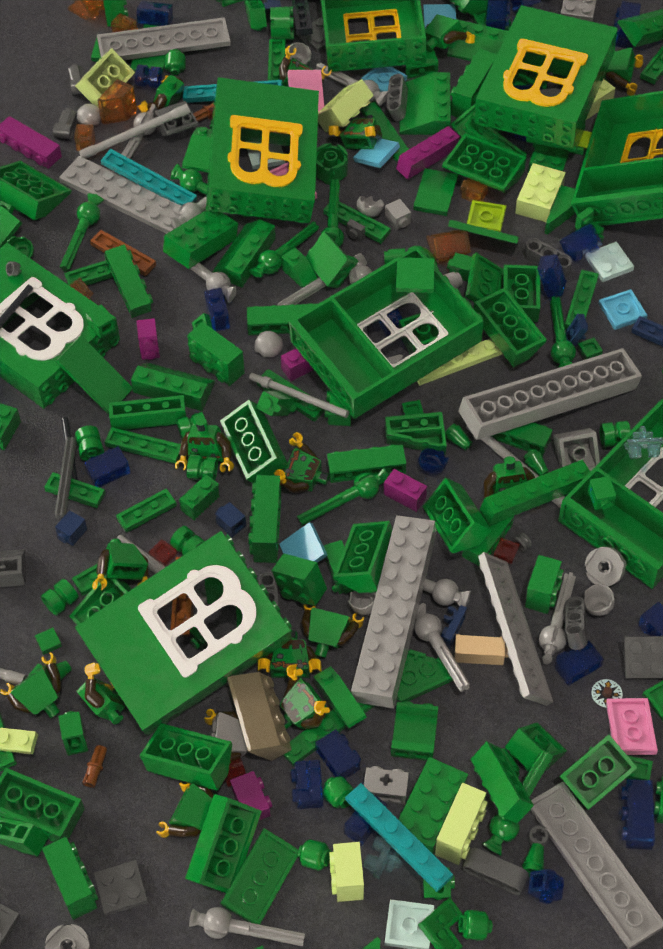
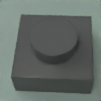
M350 219L347 223V235L352 239L362 242L365 239V226Z

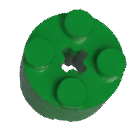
M293 6L270 7L271 39L294 40V30H291L294 29V19L290 17L293 16Z
M326 143L317 148L316 177L330 185L331 179H339L340 181L348 175V155L343 146L338 144L333 146L331 143Z

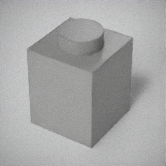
M401 199L385 205V218L395 230L411 224V211Z

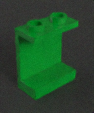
M323 232L315 245L309 250L306 258L312 269L327 287L339 288L359 261L353 256L346 255L334 242L337 237L335 234Z
M410 701L397 702L391 745L392 757L425 761L429 757L433 758L438 706L429 703L422 705L413 704Z

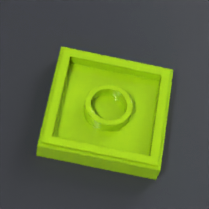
M472 200L467 224L501 232L507 205Z

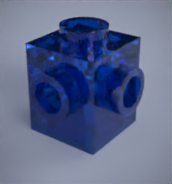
M550 869L530 872L529 894L540 899V902L545 904L562 900L564 889L563 877Z

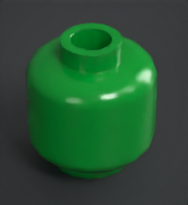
M178 49L170 50L165 55L166 71L172 75H179L185 70V54Z
M342 776L329 778L324 783L323 796L334 808L348 807L350 804L345 800V797L354 788Z
M309 839L299 847L298 857L302 866L320 871L329 865V852L331 850L325 842Z
M466 910L459 917L458 930L465 939L482 941L486 939L488 933L492 932L493 923L492 920H489L488 914L485 911Z

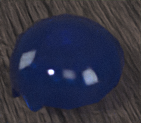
M427 448L421 451L418 462L426 473L439 474L446 468L449 457L444 456V451Z

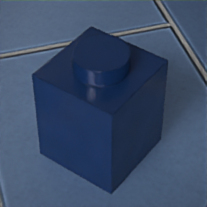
M230 502L225 506H221L215 513L216 524L232 538L246 527L245 515Z
M69 510L55 526L57 538L61 542L73 546L87 531L85 519Z

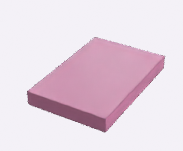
M288 70L289 87L319 91V112L324 107L321 70Z
M648 698L607 699L606 707L611 737L626 755H657L658 749Z

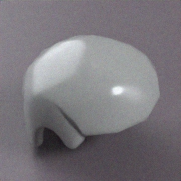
M297 42L291 44L289 53H293L294 48L297 51L290 57V60L293 57L307 66L312 55L310 48L304 43Z
M84 104L78 109L76 118L79 125L84 128H91L94 125H99L103 116L96 105Z
M360 196L357 200L359 212L371 218L377 217L385 206L381 199L375 202L373 196L367 198Z
M264 331L255 340V352L260 353L263 358H273L280 354L283 348V341L278 334L272 331Z
M592 585L584 592L585 609L591 615H607L614 608V594L607 585Z
M353 591L350 593L348 603L356 614L369 615L372 612L376 592L358 593Z

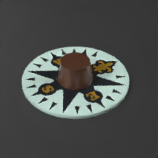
M609 679L596 682L591 691L593 700L607 708V699H622L623 696L621 687Z

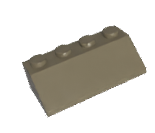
M260 672L228 677V683L248 752L273 761L291 751L290 736L285 729V719L280 712L279 699L275 695L274 682L271 677Z

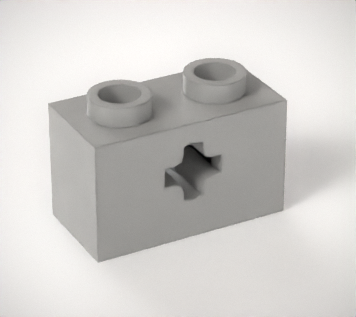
M378 766L366 767L364 786L380 802L405 805L409 772H404L401 769L384 770Z

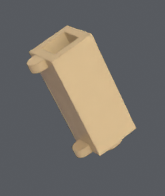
M456 634L455 660L457 663L503 665L504 658H508V648L502 636L485 637Z

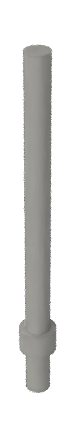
M251 373L249 376L250 380L261 384L264 388L275 389L345 418L349 415L348 410L277 383L270 377H262Z

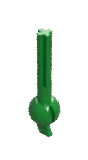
M176 164L171 172L170 179L180 180V186L192 193L199 191L207 196V184L203 182L201 173L194 169L183 171L180 165Z
M331 179L328 227L321 234L323 232L335 234L337 237L334 242L341 247L344 242V233L338 228L340 182L339 179Z
M88 193V202L81 203L77 208L79 223L59 266L64 272L70 270L88 227L96 224L100 219L98 205L104 202V199L97 194Z
M313 221L276 251L266 250L262 252L258 257L257 267L249 269V273L254 277H263L264 273L274 274L278 272L282 265L281 256L309 238L319 229V226Z
M554 296L550 303L556 342L551 347V357L559 364L558 368L573 364L572 361L576 356V349L567 340L561 298Z
M383 468L376 475L366 472L359 474L354 480L353 487L298 515L297 519L301 525H304L357 497L362 499L373 498L379 492V485L388 478L386 470Z
M541 750L522 783L529 797L553 757L544 750ZM496 814L491 819L489 825L493 835L482 844L490 851L501 856L502 843L514 840L519 833L520 825L510 820L505 821L499 814Z

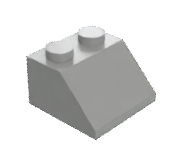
M587 428L553 435L555 453L560 468L583 459L589 470L592 471L600 462L597 435L594 430Z

